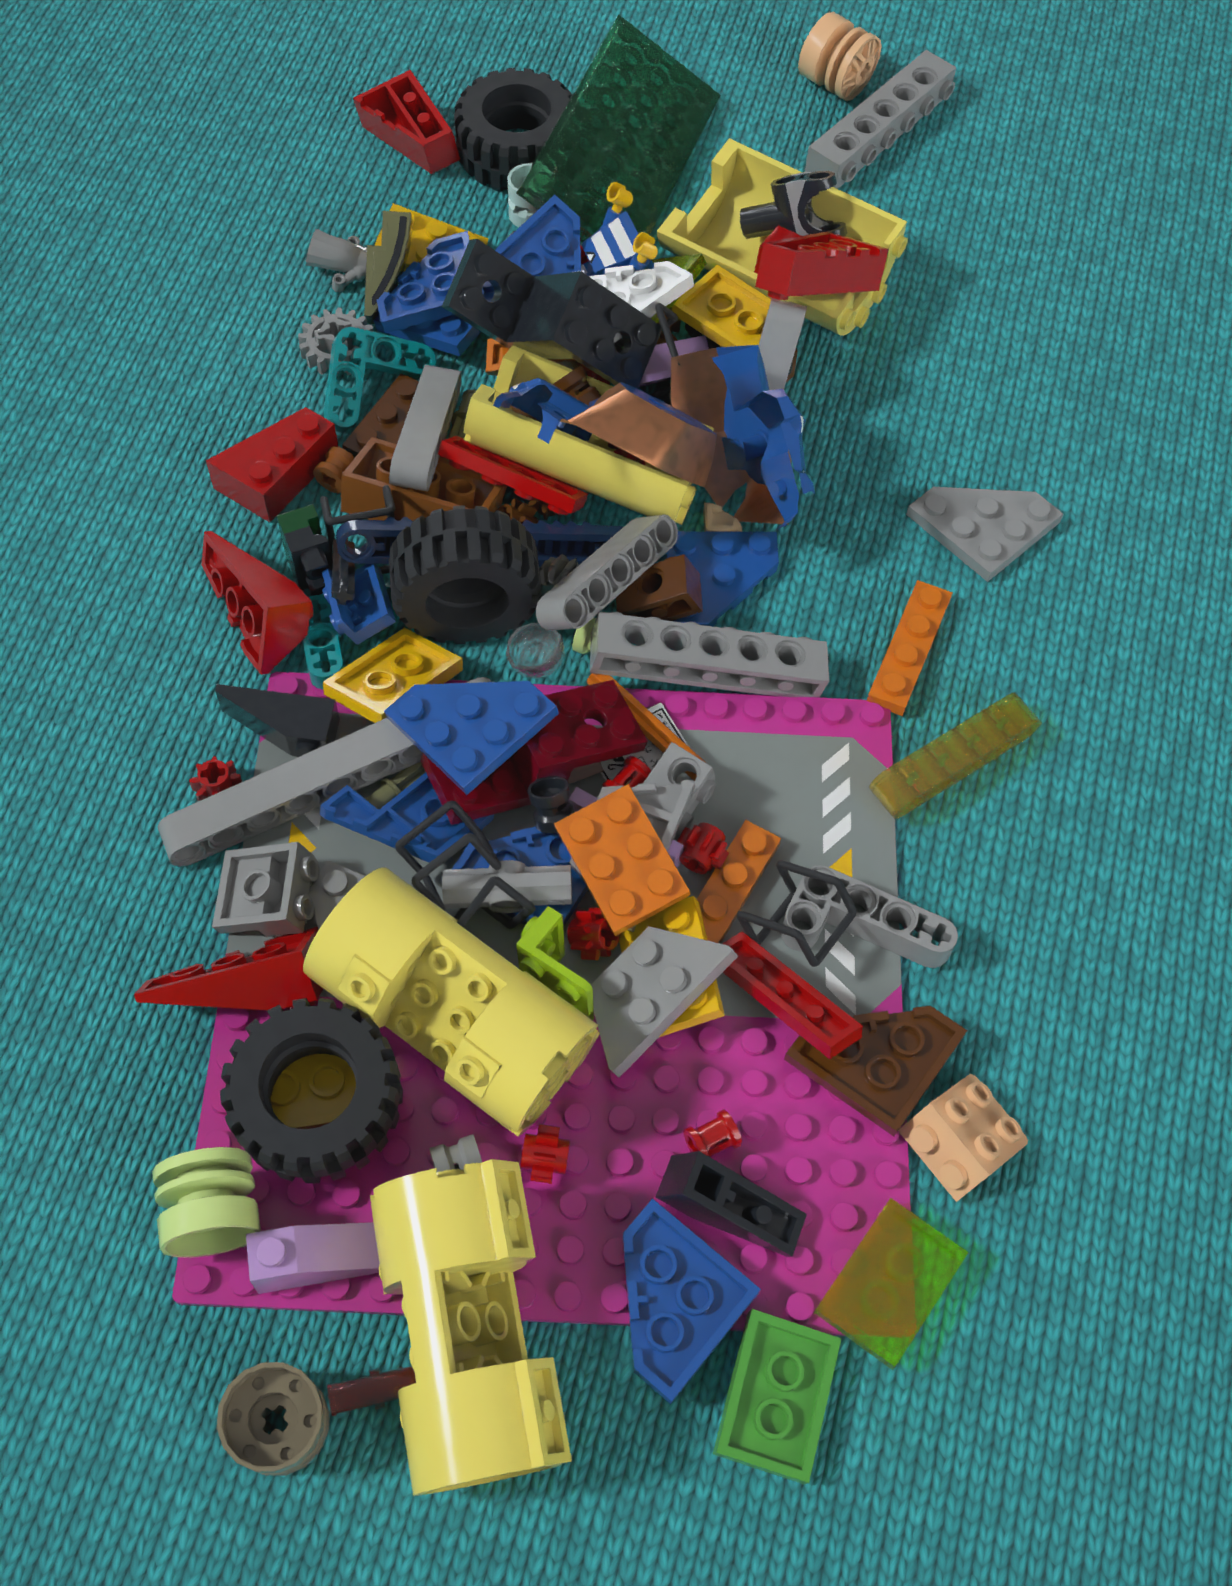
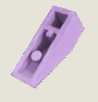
M373 1222L298 1225L246 1234L249 1278L258 1294L379 1273V1257Z

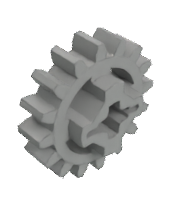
M337 308L335 314H330L327 309H324L323 317L319 318L313 314L311 315L312 324H302L303 333L298 334L301 357L307 360L309 368L318 366L319 374H323L327 369L329 370L334 338L343 328L356 327L374 332L373 326L367 325V318L365 316L356 319L355 310H351L346 315L343 314L342 308ZM347 338L342 343L347 345L348 348L347 357L344 361H350L352 352L355 348H358L352 344L351 338Z

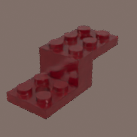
M609 680L545 695L557 706L559 714L468 795L451 781L423 752L420 761L442 806L448 801H456L470 818L474 820L531 805L527 789L531 783L540 778L559 776L568 781L572 769L642 752L645 750L648 740L615 681ZM594 719L601 723L602 728L586 724L584 720ZM452 809L446 813L451 825L463 822Z

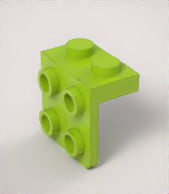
M548 906L539 917L534 916L527 922L520 940L516 943L519 969L531 974L591 1020H594L593 988L591 984L559 963L565 956L562 914Z

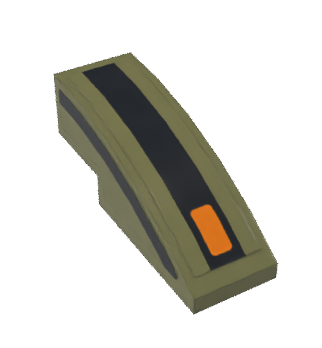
M383 211L381 246L367 245L364 309L367 324H374V319L379 315L377 299L384 292L391 293L398 286L397 278L405 269L412 238L413 220L411 212Z

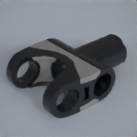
M831 171L803 172L774 180L771 183L774 202L745 207L740 210V225L745 238L751 239L770 235L778 225L801 236L821 232H831L845 236L847 229L844 222L833 223V220L821 219L814 213L811 199L813 196L837 184L835 173Z

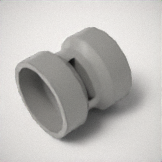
M473 1134L460 1138L456 1145L447 1147L444 1144L429 1148L434 1168L437 1169V1172L453 1169L464 1170L465 1164L482 1162Z

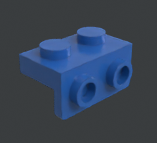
M365 564L355 571L354 600H347L346 605H339L338 599L331 596L332 571L328 568L322 572L325 583L322 591L332 610L329 618L334 629L340 635L346 634L358 645L396 622L381 569L376 564Z

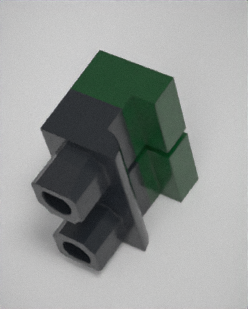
M311 504L277 515L285 555L298 587L301 590L308 588L311 596L323 594L322 589L325 587L322 572L328 568L332 571V557L329 541L321 533L319 517L314 505Z

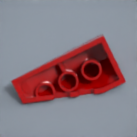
M205 531L201 565L217 598L225 597L229 611L227 619L231 627L239 626L245 638L240 643L245 656L261 675L268 674L308 635L309 619L313 617L312 601L289 578L214 532Z

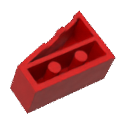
M411 70L353 97L362 127L430 174L460 160L451 128Z
M307 407L293 413L206 460L213 489L266 521L271 522L314 478L313 470L318 463L325 461L324 456L328 449L333 446L338 447L335 424Z

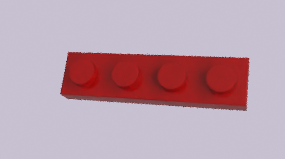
M453 436L441 441L437 455L449 459V465L464 471H469L470 469L482 474L481 478L484 481L494 485L505 484L515 489L514 493L524 499H539L548 503V508L558 514H572L584 507L588 496L586 492L470 444L459 436Z
M743 931L722 943L730 946L738 955L723 973L828 1059L833 1058L862 1038L863 1025Z

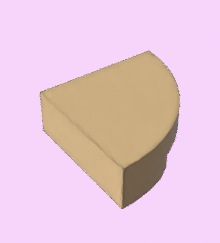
M704 503V531L742 532L741 524L737 518H733L717 504Z

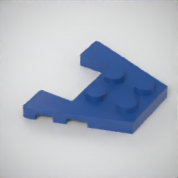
M424 773L381 809L374 807L350 786L346 785L321 804L320 815L324 819L396 849L395 845L399 839L439 809L442 804L427 773ZM445 814L404 847L412 856L430 863L464 835L473 834V832L464 822L451 825ZM494 814L474 819L473 821L482 830L493 821Z

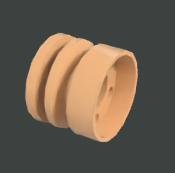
M835 12L826 13L811 29L803 44L798 63L799 73L819 86L825 85L828 91L833 94L836 93L843 100H852L864 89L876 69L882 48L881 39L872 33H868L861 27L854 28L852 22Z

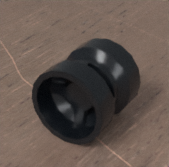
M547 776L531 783L527 790L530 803L536 808L533 812L536 829L543 833H557L554 823L573 814L574 808L568 802L571 795L568 781L559 776Z

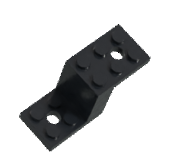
M471 239L442 304L444 309L508 349L514 345L545 359H574L613 385L623 382L636 389L639 387L662 331L661 325L582 271L533 276L479 239ZM486 281L490 282L494 288V296L490 302L484 298L482 288ZM617 333L622 336L624 342L623 348L619 353L615 350L613 343Z

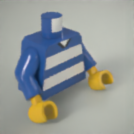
M612 182L608 187L606 195L608 201L614 204L608 207L602 226L596 233L583 241L582 244L589 261L581 265V271H585V274L588 276L605 274V268L633 265L635 271L654 269L652 260L658 254L657 247L654 245L655 238L645 232L638 234L628 212L622 210V208H627L631 205L633 201L631 192L626 190L624 185Z

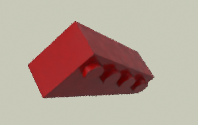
M831 232L765 242L755 287L767 290V296L779 300H788L789 296L848 293V291L851 293L879 291L889 249Z

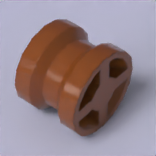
M333 446L326 452L324 456L325 461L316 465L313 474L322 487L333 493L340 494L342 473L355 457L345 449Z

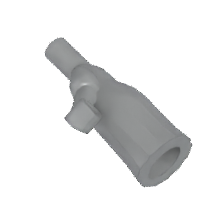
M316 228L308 248L306 266H315L346 273L344 275L341 273L334 275L332 289L335 292L344 291L345 287L354 280H364L366 278L367 247L360 245V239L356 236H350L346 240L326 234Z

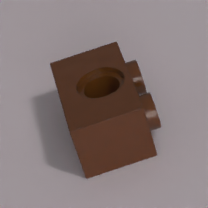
M685 554L669 557L664 561L655 563L616 597L617 612L635 617H657L666 621H674L703 612L700 573Z

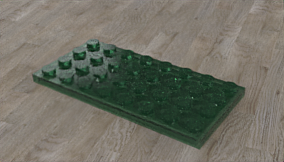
M618 15L602 40L516 194L536 209H540L550 198L556 195L580 217V241L583 243L602 226L608 207L614 204L607 199L608 187L612 182H618L624 185L626 190L630 191L633 196L631 205L627 208H622V210L628 212L638 234L645 232L650 235L721 95L664 51L658 44L635 28L633 24Z

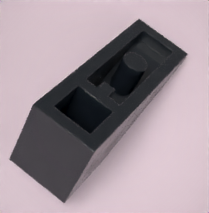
M220 684L216 686L215 692L222 712L291 756L300 757L335 741L340 722L335 699Z
M700 1151L672 1155L655 1196L657 1199L695 1220L786 1257L793 1256L807 1216L803 1211Z

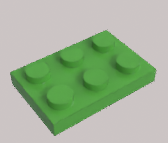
M755 1309L748 1311L713 1455L804 1485L808 1484L841 1338Z

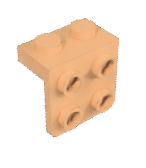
M969 1074L930 1102L899 1129L900 1134L956 1202L1028 1144V1139L1022 1132L1018 1122L1007 1114L992 1096L990 1089L972 1074Z

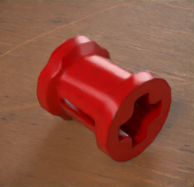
M630 755L624 760L625 766L612 780L607 779L602 784V787L625 786L630 779H632L629 783L630 788L635 787L638 784L644 783L651 773V769L640 759Z
M724 1109L717 1112L715 1119L696 1129L690 1126L683 1130L690 1152L700 1151L709 1157L730 1146L736 1149L742 1143L737 1125L731 1115Z

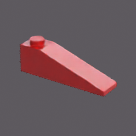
M314 927L304 930L303 933L287 934L264 941L265 947L254 951L248 956L240 953L239 950L225 954V957L214 961L211 964V968L206 970L203 964H195L147 980L134 993L137 1003L269 1010L278 1005L282 1009H293V1000L307 998L310 1006H313L324 988L304 974L303 964L307 951L319 929Z

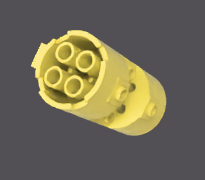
M382 867L372 871L341 899L320 927L307 951L303 964L304 974L344 1005L348 1004L358 1009L363 1019L369 1017L379 1028L386 1026L445 1071L444 1081L516 1136L522 1135L551 1104L550 1100L564 1082H568L575 1070L583 1063L600 1035V1032L596 1030L598 1024L531 974L521 971L459 925L454 917L388 868Z
M491 1159L481 1163L465 1164L464 1170L453 1169L437 1172L435 1168L402 1176L374 1188V1195H370L379 1257V1276L382 1281L384 1294H403L402 1310L407 1319L411 1344L409 1359L416 1378V1383L398 1390L401 1410L400 1422L404 1430L413 1496L495 1482L572 1462L554 1357L528 1359L513 1272L523 1268L527 1264L526 1260L536 1258L519 1162Z

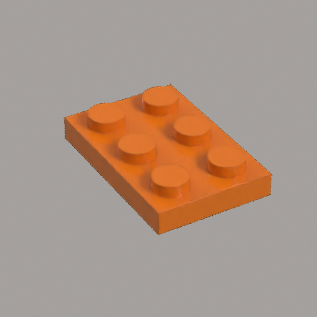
M629 784L554 823L556 831L615 936L690 896V890Z

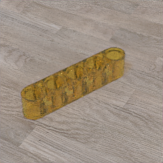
M1016 692L1011 693L884 770L871 782L869 789L894 819H898L1026 740L1040 727L1042 722Z

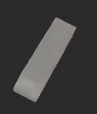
M431 365L424 366L392 457L389 475L390 485L429 491L440 457L437 454L441 441L446 439L459 398L462 371Z
M665 514L639 517L631 520L541 597L536 607V617L541 627L545 630L579 629L586 625L598 612L605 608L674 546L678 537L676 522L669 515Z

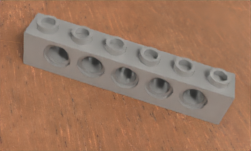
M925 50L808 147L805 172H834L837 184L833 187L837 189L845 182H850L859 170L865 165H870L885 148L889 149L898 137L904 132H909L917 121L923 116H928L937 104L951 96L955 88L953 81L957 67Z
M598 612L591 631L590 673L771 696L820 697L829 683L828 648L826 641L812 640L809 637L796 638L775 635L771 632L742 631L733 627L704 626L695 622L666 621L657 617L628 616L619 612Z

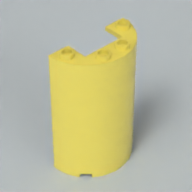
M729 138L711 161V186L688 215L686 212L674 208L657 230L658 242L662 248L708 271L719 265L767 296V290L755 287L758 274L754 270L759 247L769 235L746 239L741 230L740 210L745 207L774 202L771 183L781 177L803 172ZM832 187L820 191L818 195L812 197L814 213L821 219L833 220V223L844 222L847 229L845 237L889 249L879 291L851 293L848 291V293L789 296L786 301L807 306L806 319L840 336H844L850 333L856 326L862 328L869 317L870 308L873 303L879 304L887 290V284L884 283L896 257L899 258L902 255L908 242V238L904 237L907 221Z
M512 345L502 358L494 388L481 384L471 397L463 433L466 434L464 441L645 516L665 514L676 523L682 525L697 491L696 487L691 486V482L666 473L648 462H645V465L613 453L616 449L608 447L607 441L594 434L591 435L589 441H585L555 429L548 444L538 438L542 427L541 422L512 411L511 406L510 408L502 406L497 408L493 406L496 398L501 393L509 392L512 386L536 378L553 384L573 371L570 368ZM587 376L590 386L596 387L601 396L613 387ZM579 390L575 392L576 395L580 393ZM705 425V426H707L709 429H711L712 431H714V428H713V427H710V426H708V425Z

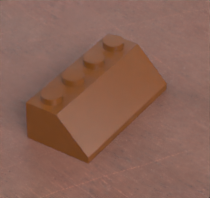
M374 437L370 438L342 473L341 512L354 514L386 508L383 486L388 485L395 504L394 515L397 521H401L403 517H408L414 521L422 515L425 518L430 516L434 510L443 508L444 511L453 510V506L464 505L465 509H475L476 506L487 507L489 512L494 513L502 505L507 489L505 484L494 485L484 481L481 478L482 474L471 469L464 471L449 465L448 459L439 457L428 492L390 485L391 461L397 444ZM387 515L367 520H386Z

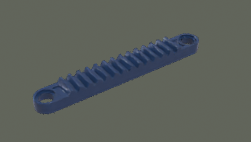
M388 517L386 520L347 521L338 528L335 536L338 553L342 559L350 563L389 564L390 549L393 542L406 526L411 527L413 521L408 517H403L401 521H397L393 517ZM524 520L522 523L535 540L539 567L550 557L557 558L561 554L565 555L569 561L577 558L580 565L623 528V526L592 525L587 521H584L582 525H577L573 521H569L567 525L559 521L547 524L543 520H539L537 524H533L529 520ZM358 534L367 539L364 546L357 549L349 548L345 544V541L351 535Z

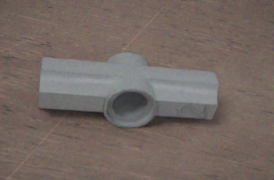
M503 860L500 861L501 868L499 870L493 869L491 865H489V868L443 870L442 893L445 909L468 908L486 882L494 876L504 880L534 905L572 904L571 865L527 867L519 861ZM496 885L480 905V907H489L490 910L499 913H517L525 909Z

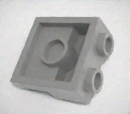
M299 842L225 851L212 928L221 934L258 930L265 936L303 933L305 920H310L314 913V905L309 896L311 882L316 881L319 877V864L315 856Z

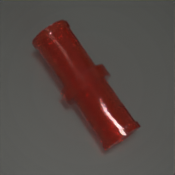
M412 1366L379 1373L377 1368L369 1370V1376L327 1384L332 1416L375 1405L376 1410L385 1408V1402L399 1399V1389L416 1383L414 1369Z

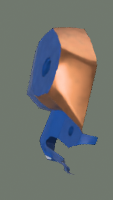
M759 346L718 347L671 357L672 407L705 425L713 427V432L717 434L713 462L705 484L707 492L717 505L723 507L734 491L747 483L745 500L732 517L737 518L740 522L782 524L779 528L789 525L788 522L798 513L799 492L791 460L794 469L800 474L803 494L810 491L815 494L813 482L806 474L802 441L805 419L782 388L769 389Z
M536 378L512 386L509 392L501 393L493 404L497 408L501 406L510 408V406H513L541 421L542 427L538 438L548 444L555 429L585 441H589L591 435L594 434L666 473L705 487L713 462L717 434L695 418L623 382L610 388L600 398L586 405L548 381Z

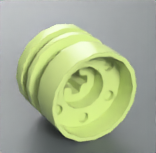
M229 1147L203 1148L166 1158L154 1167L152 1171L153 1183L158 1188L154 1194L155 1202L158 1206L167 1208V1210L160 1213L157 1219L159 1246L164 1255L192 1258L225 1253L247 1246L246 1234L261 1231L258 1204L255 1199L246 1197L255 1187V1180L252 1174H250L253 1169L252 1157L247 1151Z

